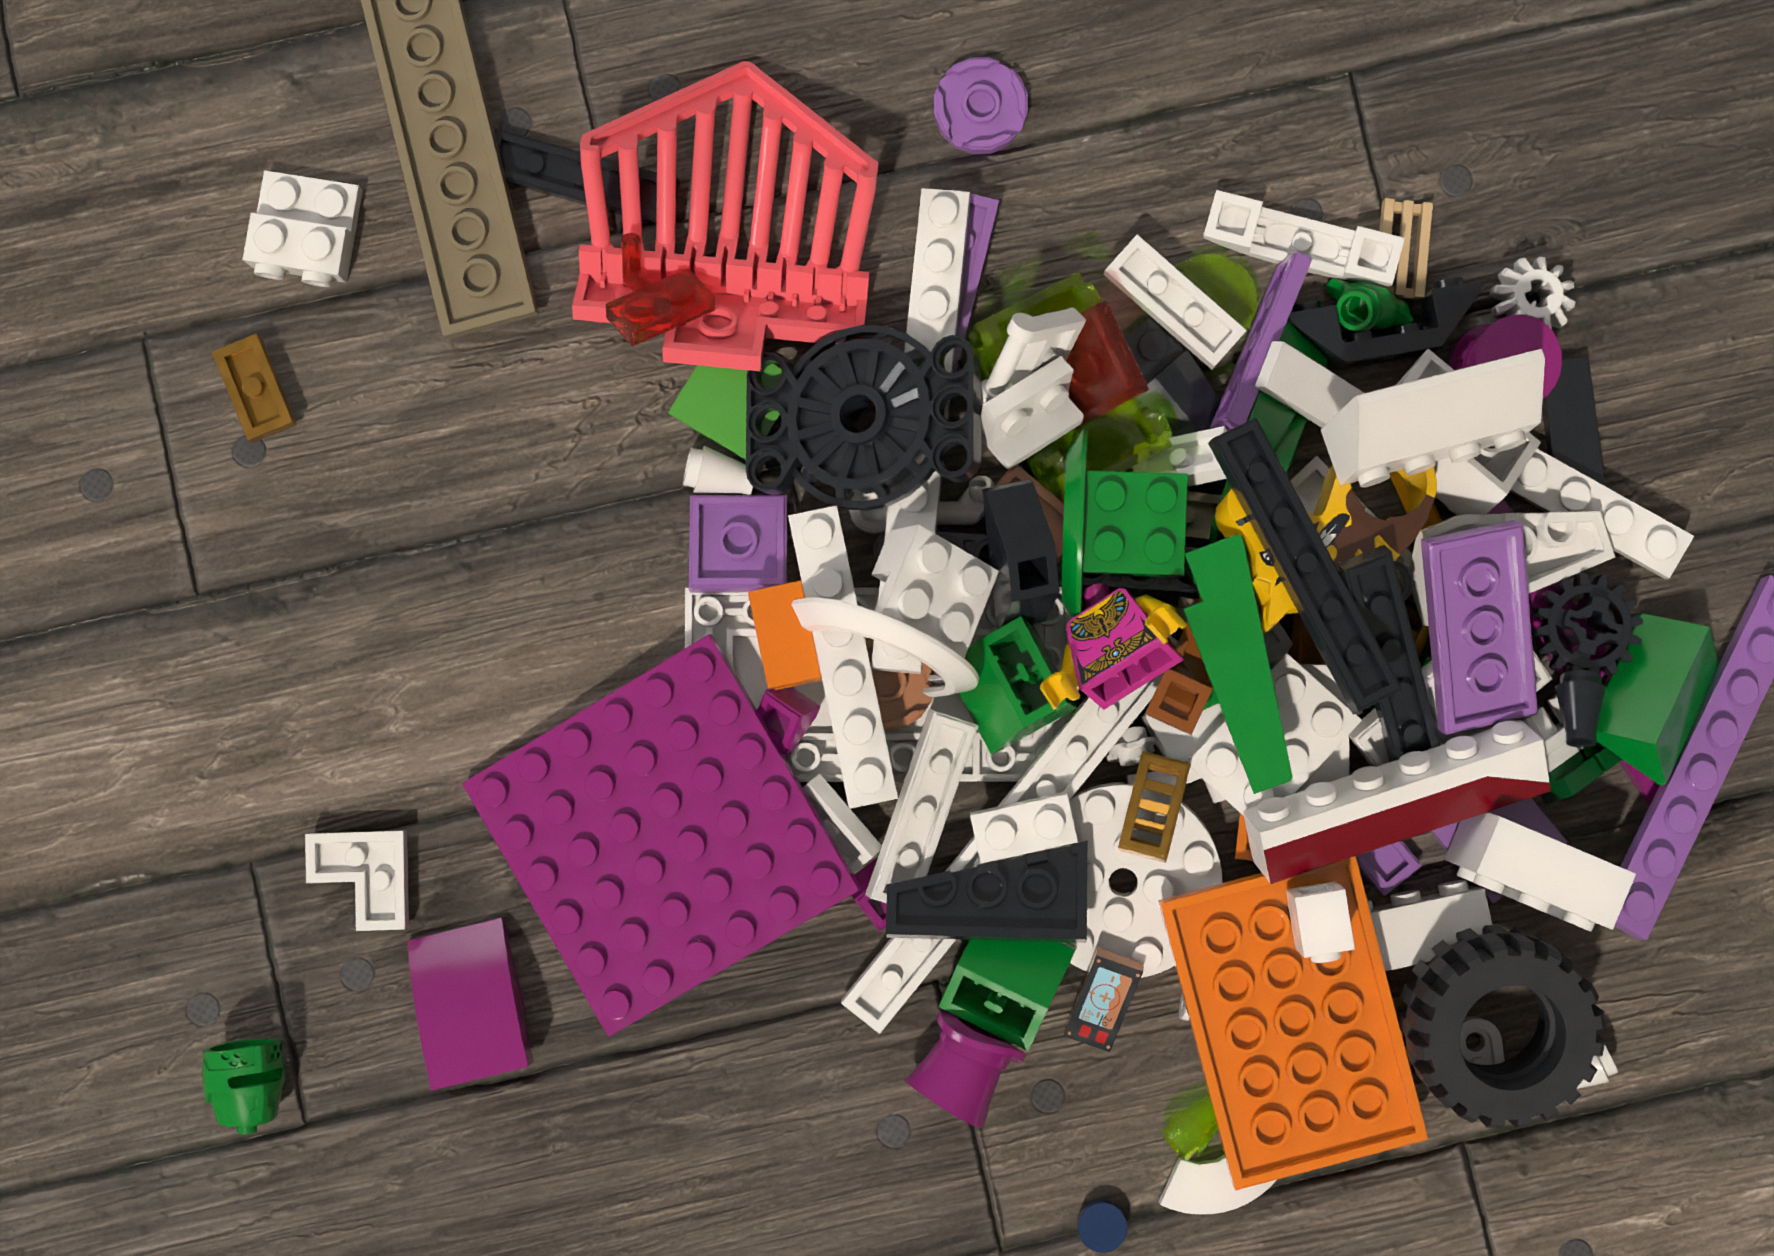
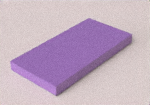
M1512 520L1421 539L1438 730L1447 735L1503 721L1537 715L1523 523Z

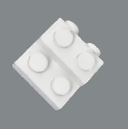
M264 170L257 214H250L242 260L254 268L255 275L268 279L283 280L284 273L302 276V282L319 287H331V281L347 283L363 189L359 185Z

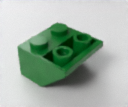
M1022 616L977 640L967 650L964 659L977 671L979 682L975 689L961 692L959 695L972 720L978 725L977 729L991 755L1078 708L1075 701L1066 698L1059 704L1058 708L1053 710L1040 690L1041 683L1047 677L1059 671L1034 625H1030Z
M970 940L953 973L939 1008L1029 1051L1077 946L1069 942Z

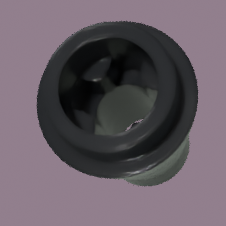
M1587 670L1565 672L1560 676V684L1555 687L1566 733V744L1569 746L1584 748L1597 744V731L1607 690L1606 686L1601 683V675L1599 673Z

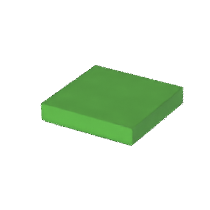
M771 364L764 369L761 376L764 388L769 389L779 383L782 377L781 368ZM697 365L668 414L746 461L747 370ZM778 411L769 412L762 419L761 431L764 436L770 435L781 417Z

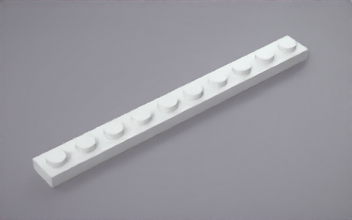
M921 189L906 333L926 346L930 351L943 337L957 336L971 200L970 192ZM905 342L904 353H907L915 349L913 346ZM955 348L947 353L944 360L945 369L950 373H953ZM950 400L947 402L944 409V414L947 421ZM927 457L921 462L923 467L928 461ZM935 471L930 479L911 496L888 506L884 543L890 530L918 524L936 534L942 476ZM911 473L902 482L890 487V493L904 487L916 475ZM881 580L878 600L885 586V582ZM874 640L871 662L872 670L922 674L923 662L892 646Z
M1169 635L1168 638L1176 647L1178 641ZM1163 673L1105 710L1087 696L998 806L1065 791L1070 800L1153 698ZM973 836L945 872H956L974 868L981 864L975 836ZM1025 854L1019 855V856L1010 857V858L1000 859V860H996V861H997V862H1001V861L1010 860V859H1014V858L1024 857ZM891 938L845 994L841 1004L880 1034L956 939Z

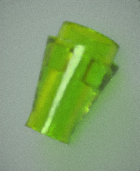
M1209 1094L1167 1118L1166 1123L1168 1125L1160 1133L1168 1145L1183 1160L1188 1161L1194 1155L1200 1157L1218 1131Z

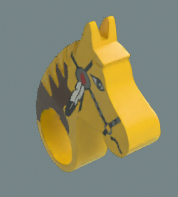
M1333 465L1330 467L1314 514L1308 513L1337 568L1338 563L1382 545H1385L1392 551L1394 561L1406 550L1421 531L1432 508L1437 490L1434 467L1414 475H1406L1405 469L1397 471L1403 478L1409 492V508L1406 515L1389 517L1386 520L1378 519L1365 512L1366 507L1354 494L1351 483L1340 486ZM1231 489L1216 507L1215 522L1225 538L1233 535H1240L1243 538L1256 603L1261 606L1260 622L1262 632L1265 634L1286 613H1298L1234 491Z

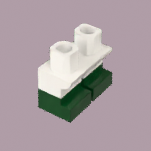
M1556 694L1549 698L1547 703L1560 723L1554 725L1543 707L1537 709V715L1520 718L1544 741L1551 789L1550 792L1540 795L1545 804L1575 795L1623 760L1599 742L1594 746L1584 748L1567 745L1566 733Z

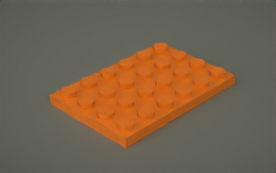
M1356 856L1270 884L1265 876L1259 873L1158 900L1231 1182L1235 1191L1428 1140ZM1336 881L1346 890L1355 950L1341 952V958L1335 961L1314 963L1311 962L1310 957L1304 958L1295 949L1286 889Z

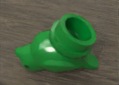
M1337 278L1331 279L1327 284V293L1338 301L1336 308L1339 322L1349 330L1356 332L1378 331L1414 322L1408 304L1396 298L1384 286L1359 281L1348 283Z

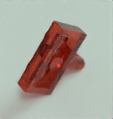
M627 233L621 237L622 278L633 292L606 303V319L632 347L715 311V295L689 268L652 284L642 273L640 236L635 233Z

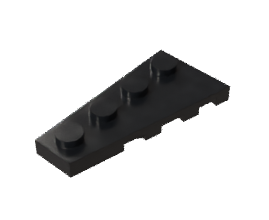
M1088 840L1051 851L1042 850L1028 853L1024 857L978 864L977 867L956 872L947 871L888 884L886 938L1086 943Z

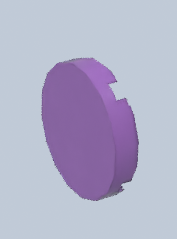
M989 57L969 58L953 65L940 80L934 94V120L941 135L955 148L970 154H992L1008 147L1021 133L1028 114V93L1020 76L1012 69L1010 70L1005 65L1000 64V61Z

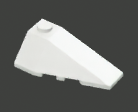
M1601 511L1462 514L1422 529L1415 539L1410 564V571L1414 578L1412 595L1422 625L1429 626L1421 539L1512 520L1523 523L1529 594L1615 558Z

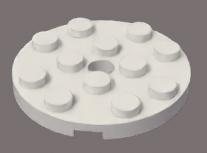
M1124 782L1101 784L1085 789L1073 795L1069 800L1078 842L1088 840L1086 943L1069 942L1077 946L1070 963L1084 971H1088L1096 949L1099 947L1144 963L1141 978L1148 977L1175 966L1158 900L1221 884L1222 870L1216 845L1206 826L1183 802H1181L1166 863L1118 851L1134 784H1124ZM1143 789L1141 798L1170 805L1172 796ZM1138 809L1136 818L1163 825L1166 824L1167 816ZM1133 829L1131 836L1132 838L1159 845L1162 840L1161 835ZM1070 844L1046 849V851L1069 847ZM1127 868L1135 873L1138 883L1131 893H1119L1111 889L1109 878L1115 870Z

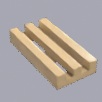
M1385 198L1382 201L1379 231L1392 234L1393 214H1401L1399 237L1405 238L1396 270L1395 287L1384 286L1396 298L1421 301L1425 297L1433 203L1423 202L1422 204H1414V201L1409 200L1395 202V199ZM1414 215L1418 216L1412 289L1406 288L1412 217Z

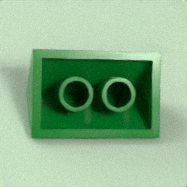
M1642 613L1636 617L1642 618L1643 624L1632 627V634L1641 638L1642 642L1640 645L1627 646L1626 648L1632 655L1633 660L1628 663H1621L1615 660L1618 673L1608 675L1604 683L1607 690L1597 731V742L1662 786L1667 784L1718 667V661L1709 626Z

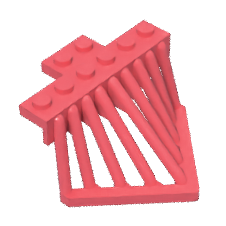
M748 61L740 62L582 134L580 156L592 245L580 244L579 247L580 274L572 303L573 320L666 328L662 347L663 362L761 371L766 338L817 343L839 330L865 325L869 272L859 271L876 192L879 163L753 63ZM733 97L721 229L716 256L707 257L715 113L717 104ZM753 99L764 108L747 260H738L737 252ZM696 115L688 237L684 254H676V123ZM783 123L795 135L793 137L780 250L776 263L767 262ZM657 133L655 251H645L642 238L638 141ZM813 147L826 159L824 162V173L811 255L806 266L797 265ZM618 151L624 248H614L611 244L601 169V158ZM844 172L857 183L841 265L836 269L828 268ZM863 336L851 338V340L863 339Z

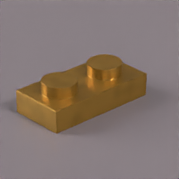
M256 333L212 351L247 441L254 443L297 425L261 336Z

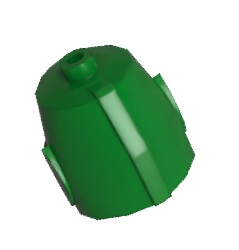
M265 1038L227 1041L202 1050V1082L206 1103H211L218 1125L237 1127L238 1134H250L257 1131L258 1125L269 1123L277 1117L282 1088L286 1082L281 1039Z

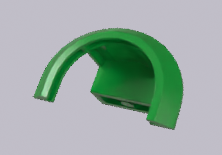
M1083 428L1068 446L1066 460L1062 550V605L1071 618L1082 612V573L1133 574L1132 577L1183 578L1188 474L1086 471L1088 461V428Z

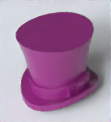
M1523 314L1510 315L1499 319L1494 324L1478 325L1464 332L1451 351L1448 365L1453 370H1459L1542 349L1545 357L1544 399L1556 386L1560 377L1562 351L1554 332L1543 321Z
M940 1009L937 1015L938 1024L942 1029L939 1035L940 1039L904 1081L962 1121L975 1127L983 1128L985 1127L990 1102L1002 1070L1006 1071L1010 1061L1022 1063L1027 1054L1001 1040L996 1035L946 1010Z

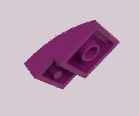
M504 917L407 941L415 1011L431 1091L526 1068L534 1063L523 1016L526 1010Z

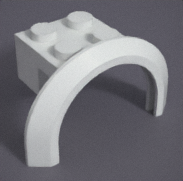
M918 524L889 531L871 574L885 582L874 611L851 603L819 597L793 600L791 605L801 626L810 632L827 629L850 632L882 642L918 659L937 673L928 677L929 681L937 685L924 688L922 693L929 697L947 696L973 690L978 685L979 675L977 671L964 658L999 571Z

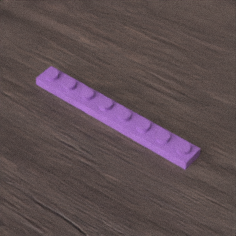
M1771 575L1760 579L1714 673L1695 722L1667 784L1659 786L1620 866L1635 873L1636 876L1614 927L1637 940L1648 939L1774 678V577Z

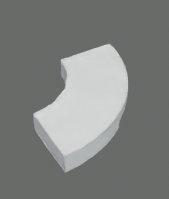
M1225 1155L1214 1160L1200 1162L1179 1157L1158 1202L1164 1207L1183 1213H1223L1253 1201L1268 1190L1276 1180L1235 1191Z

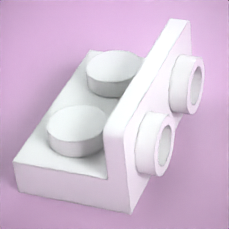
M1062 356L983 404L981 412V441L1006 469H1011L1079 426L1083 421V413L1068 398L1073 368Z

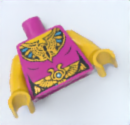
M1102 583L1094 584L1088 587L1082 594L1086 610L1070 619L1066 626L1069 642L1065 645L1061 671L1047 677L1041 683L1040 690L1053 710L1058 708L1059 704L1066 698L1072 701L1079 699V689L1105 710L1184 660L1168 636L1176 632L1178 627L1181 629L1185 628L1187 624L1178 615L1175 607L1149 595L1135 598L1126 588H1119L1111 593L1108 585Z

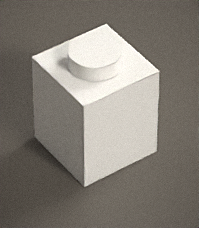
M1333 881L1286 889L1295 949L1304 958L1310 957L1311 962L1314 963L1331 962L1340 959L1341 952L1355 950L1346 890L1341 885Z

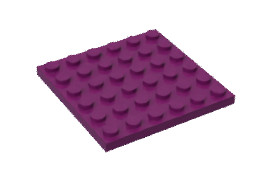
M708 634L462 783L608 1037L861 889L857 879L783 753L780 751L713 634Z

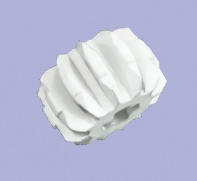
M1538 257L1532 265L1526 258H1520L1514 263V270L1505 268L1498 274L1502 284L1494 286L1491 289L1490 295L1502 302L1492 308L1491 314L1494 316L1504 313L1506 316L1523 314L1543 321L1550 329L1552 327L1561 328L1567 323L1564 312L1570 311L1575 307L1576 301L1564 295L1574 288V282L1568 280L1560 282L1557 277L1563 272V266L1556 265L1550 271H1547L1545 257ZM1529 292L1531 296L1536 293L1540 302L1537 305L1536 301L1529 304L1525 294Z

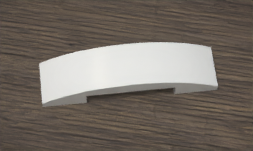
M1216 190L1203 235L1204 239L1275 264H1280L1298 251L1312 259L1307 271L1309 273L1353 282H1369L1382 286H1392L1405 238L1357 226L1356 231L1264 208L1262 207V201Z

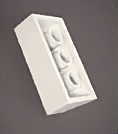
M1542 349L1355 396L1321 429L1340 486L1359 481L1360 487H1369L1389 479V473L1405 469L1406 475H1414L1433 468L1437 460L1450 457L1453 464L1460 463L1480 455V449L1495 445L1497 452H1501L1525 443L1526 438L1524 435L1541 423L1545 357Z

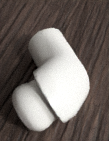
M976 476L969 482V487L958 501L939 502L937 526L977 524L985 515L982 489L994 487V482L987 476Z

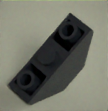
M1028 479L982 489L990 566L999 571L992 588L996 628L999 629L1020 616L1030 625L1044 622L1047 620L1059 594L1055 543L1035 486Z

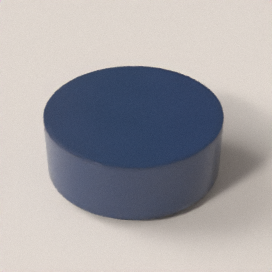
M1095 1200L1085 1205L1080 1211L1077 1218V1231L1086 1247L1095 1252L1106 1253L1117 1249L1123 1243L1127 1234V1222L1117 1205L1107 1200Z

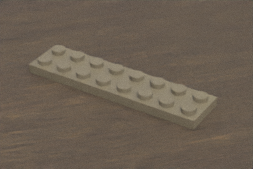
M361 0L443 337L451 339L540 315L462 0Z

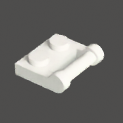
M1075 308L1045 313L1034 317L1025 313L1013 314L1007 327L1009 337L989 379L981 382V404H985L1058 357L1062 356L1066 361L1086 319Z

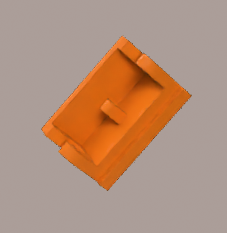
M802 581L749 591L748 596L768 690H780L822 681L813 633L801 626L791 605L793 600L805 598Z

